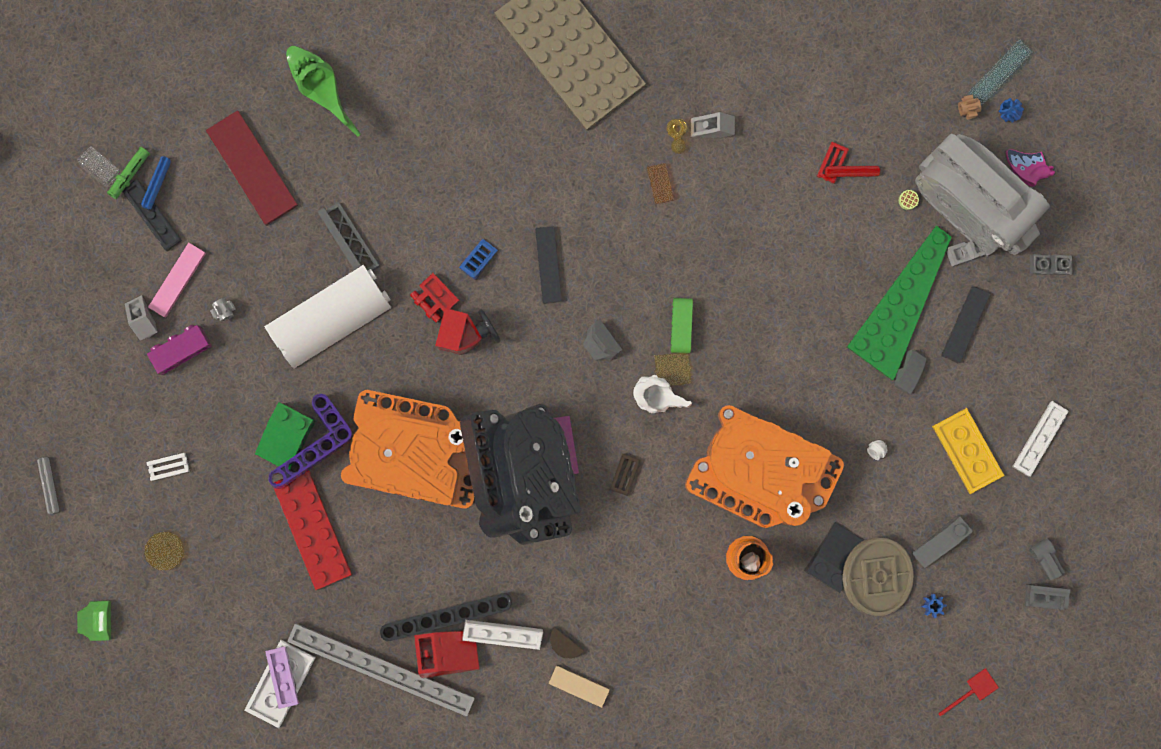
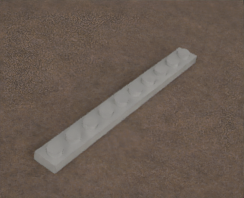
M297 623L294 624L287 641L464 716H468L475 697L430 678H421L418 673Z

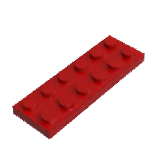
M308 470L281 489L274 488L315 590L351 576V570L310 471ZM280 479L274 483L280 484L283 481V479Z

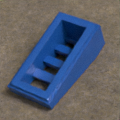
M482 239L459 268L476 280L498 250ZM484 246L489 251H491V253L488 255L480 248ZM477 252L485 256L486 259L483 260L479 256H477ZM475 258L481 263V265L478 266L476 263L472 261V259ZM468 264H471L473 267H475L476 271L474 272L469 267H467Z

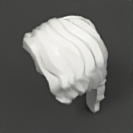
M657 375L641 377L634 387L633 395L638 406L649 413L665 412L669 406L689 408L692 405L691 401H686L684 398L675 395L670 384L664 378H659Z

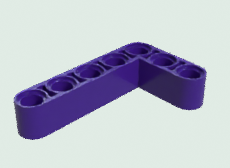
M315 395L312 400V407L329 433L274 469L269 474V482L273 488L281 489L350 442L352 433L349 426L326 395ZM318 400H324L326 406L318 408L315 403ZM334 415L337 417V422L330 424L326 420L327 417ZM340 431H346L348 437L342 440L338 438L337 434ZM328 441L332 444V448L325 451L321 445L323 442ZM309 452L316 455V459L312 462L305 459L306 454ZM293 463L300 466L299 471L296 473L289 471V466ZM277 474L283 476V481L280 484H275L272 481L273 477Z

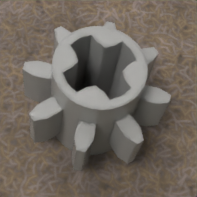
M222 298L212 304L214 309L210 310L214 319H220L223 322L234 316L232 311L236 310L232 301H226L225 298Z

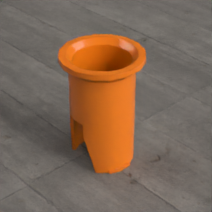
M742 536L735 539L729 545L726 553V563L729 570L736 577L743 580H753L767 575L773 566V558L767 546L760 539L753 536ZM755 544L763 553V563L756 572L744 573L742 569H739L740 553L746 546Z

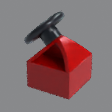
M445 308L435 346L439 350L462 355L477 346L489 334L492 335L496 343H500L501 339L484 310L480 309L478 311L483 321L475 326L467 313Z

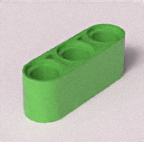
M673 298L671 353L690 354L693 299Z

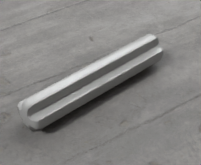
M48 457L39 458L37 463L47 513L54 514L59 512L50 461Z

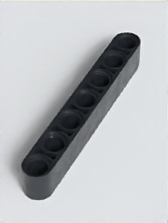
M500 593L389 622L381 627L380 636L385 641H393L466 622V620H474L501 613L510 608L512 600L508 594ZM505 597L508 600L507 607H500L497 603L498 598ZM481 602H486L489 605L488 612L483 613L479 610ZM462 607H467L470 610L469 617L461 616L460 609ZM443 612L450 613V622H444L441 619ZM424 617L432 619L431 627L423 625L422 620ZM405 622L413 624L412 632L404 630ZM386 627L394 629L393 637H388L385 634Z

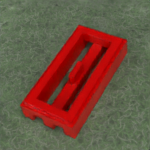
M831 142L816 176L832 184L835 183L837 177H826L823 171L833 147L837 149L829 166H834L840 150L844 152L838 166H842L849 151L848 148Z

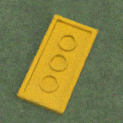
M967 408L932 426L969 494L1004 476Z

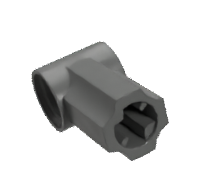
M1047 538L1029 548L1030 553L1034 554V560L1040 564L1048 580L1056 579L1065 573L1055 556L1054 546Z

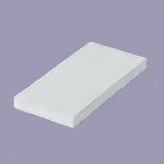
M280 640L277 648L286 646L298 693L316 657L284 640ZM268 665L245 711L280 728L291 706L278 708Z

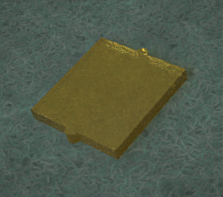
M688 353L654 356L656 365L654 372L659 378H664L670 386L691 384V366H689Z

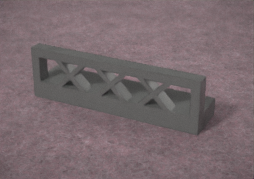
M339 202L327 210L322 208L318 211L354 270L361 267L362 256L370 258L374 263L367 270H374L380 266ZM339 209L342 213L340 222L332 220L329 214ZM342 225L351 227L350 237L342 236L340 233ZM352 241L361 243L360 253L351 250Z

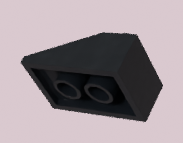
M834 522L804 571L840 593L844 588L843 570L850 552L864 540Z

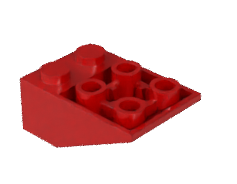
M464 631L414 635L419 676L421 678L480 670L476 642L463 641Z

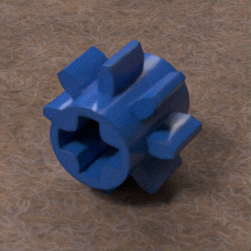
M1011 98L1005 100L999 110L1001 118L1005 122L1010 120L1012 123L1019 120L1024 110L1021 106L1022 103L1018 99L1014 101Z
M931 593V598L929 599L923 597L925 605H921V607L926 609L925 615L928 616L932 613L933 618H936L938 613L944 615L942 610L947 605L942 604L943 597L939 596L935 599L936 597L933 593ZM936 603L937 607L934 609L930 608V605Z

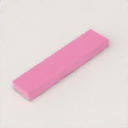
M188 243L148 308L166 318L206 253Z

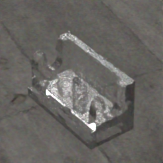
M91 146L77 159L80 167L108 190L113 185L112 182L116 179L115 177L119 175L120 170Z

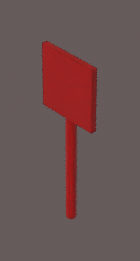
M983 669L967 680L972 690L939 712V716L944 715L973 693L981 701L999 687L987 669Z

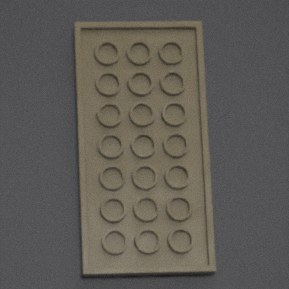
M511 0L494 13L586 131L646 86L643 79L580 0Z

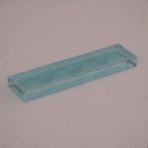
M1019 39L967 95H973V99L978 98L982 106L1033 51Z

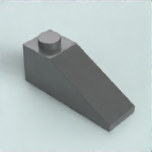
M955 516L912 552V555L923 568H926L958 545L973 531L961 516Z

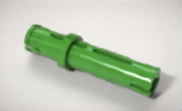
M139 147L122 173L115 177L116 181L106 193L112 198L118 199L125 187H129L130 180L150 153L144 148Z

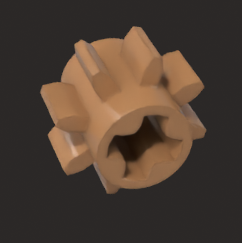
M973 95L964 96L961 99L962 102L958 103L960 115H966L967 120L976 118L978 116L977 113L981 112L980 100L978 98L973 99Z

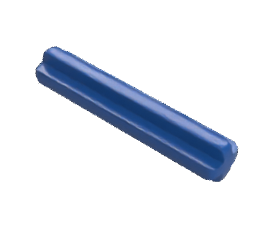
M162 156L158 162L141 203L143 208L152 209L171 163L170 159Z

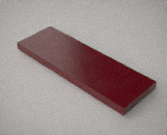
M238 110L206 130L266 226L298 206Z

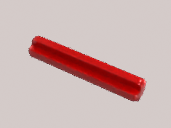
M828 166L825 168L826 177H873L880 175L879 166Z

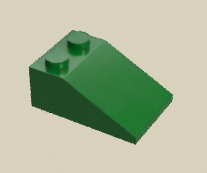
M278 402L255 454L279 467L301 451L316 421Z

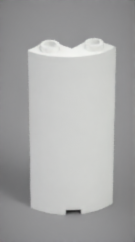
M362 265L264 326L293 368L301 365L391 308L388 303L391 299L385 290L383 292L380 291L374 282L377 278L371 269L367 270Z

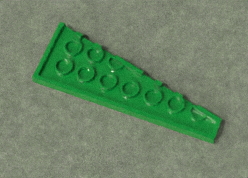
M938 226L933 228L846 347L891 381L894 380L951 240V236Z

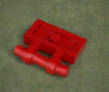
M434 273L419 285L424 291L421 295L416 290L410 294L415 300L414 303L420 306L426 312L425 315L429 319L432 318L435 323L441 319L437 311L441 309L444 312L445 308L452 309L459 302L457 297ZM430 297L436 304L431 307L425 301L426 298Z

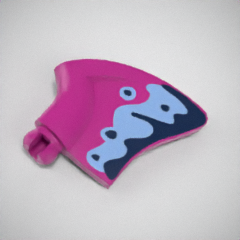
M1012 149L1006 151V158L1012 171L1028 186L1035 187L1038 180L1053 176L1055 173L1053 166L1046 165L1042 152L1028 154Z

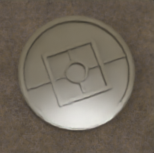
M874 537L859 543L850 552L843 570V585L849 601L859 611L874 616L888 615L899 609L907 600L913 585L914 576L911 559L906 550L899 543L891 539Z

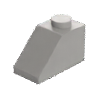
M718 112L691 118V137L722 138L735 135V116Z
M142 295L125 303L128 324L140 341L157 333L156 323Z

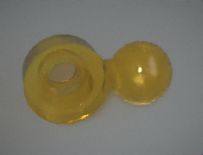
M679 118L673 119L667 124V133L674 138V141L671 143V149L676 154H681L686 149V144L681 137L685 135L687 125L684 120ZM677 125L680 126V131L676 130Z

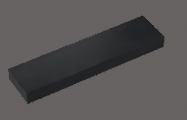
M135 180L122 191L165 251L170 250L182 241L155 202L150 210L142 207L141 203L146 190L139 180Z
M554 226L535 228L543 304L562 302Z
M974 286L971 287L941 356L958 364L961 362L990 296L989 293Z

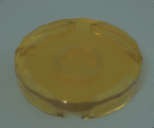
M160 532L154 534L146 543L144 555L146 561L155 569L169 570L175 568L181 562L184 556V546L177 535L171 532Z

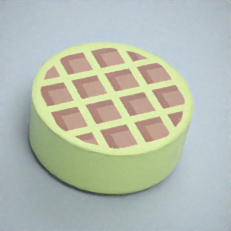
M912 190L904 191L899 197V204L905 210L915 208L919 202L917 193Z

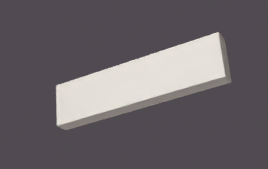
M1051 401L1012 467L1030 477L1069 411Z
M466 620L463 641L540 650L543 629Z

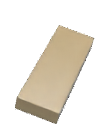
M556 665L548 683L601 708L610 690Z

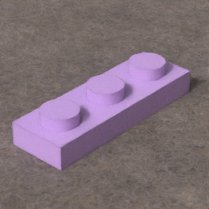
M286 646L265 651L278 708L281 709L299 704Z

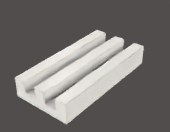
M186 453L147 462L151 481L190 472ZM180 458L183 459L181 462L153 468L155 464ZM182 465L185 468L155 476V472Z

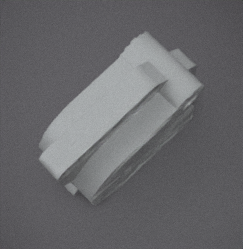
M949 134L919 165L922 172L915 181L921 194L957 230L961 231L969 241L973 242L981 251H984L986 253L985 256L995 252L998 247L1016 255L1027 249L1040 235L1035 223L1049 209L1050 205L1047 203V200L1043 198L1044 196L1041 193L1028 187L992 152L974 139L961 134L957 136Z

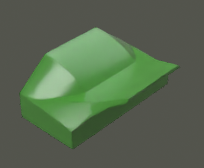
M91 601L85 608L78 611V633L88 637L90 641L111 640V601Z

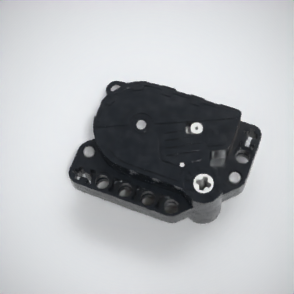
M537 404L507 416H503L496 410H488L462 417L460 428L475 503L481 511L479 526L484 534L490 538L510 535L521 545L570 535L572 532L570 515L580 513L581 506L576 491L575 477L571 467L570 453L564 431L558 421L549 415L548 408L544 404Z

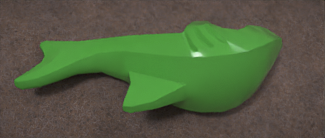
M298 46L289 47L286 56L299 91L307 98L329 110L356 136H360V132L341 106L337 80L330 64L308 50Z

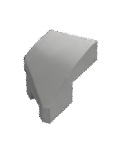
M971 241L948 247L946 250L952 267L986 255L984 251H981Z

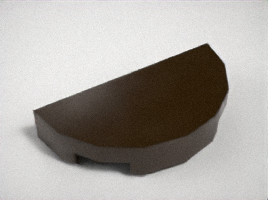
M553 628L550 635V643L557 655L572 659L584 652L582 648L557 628Z

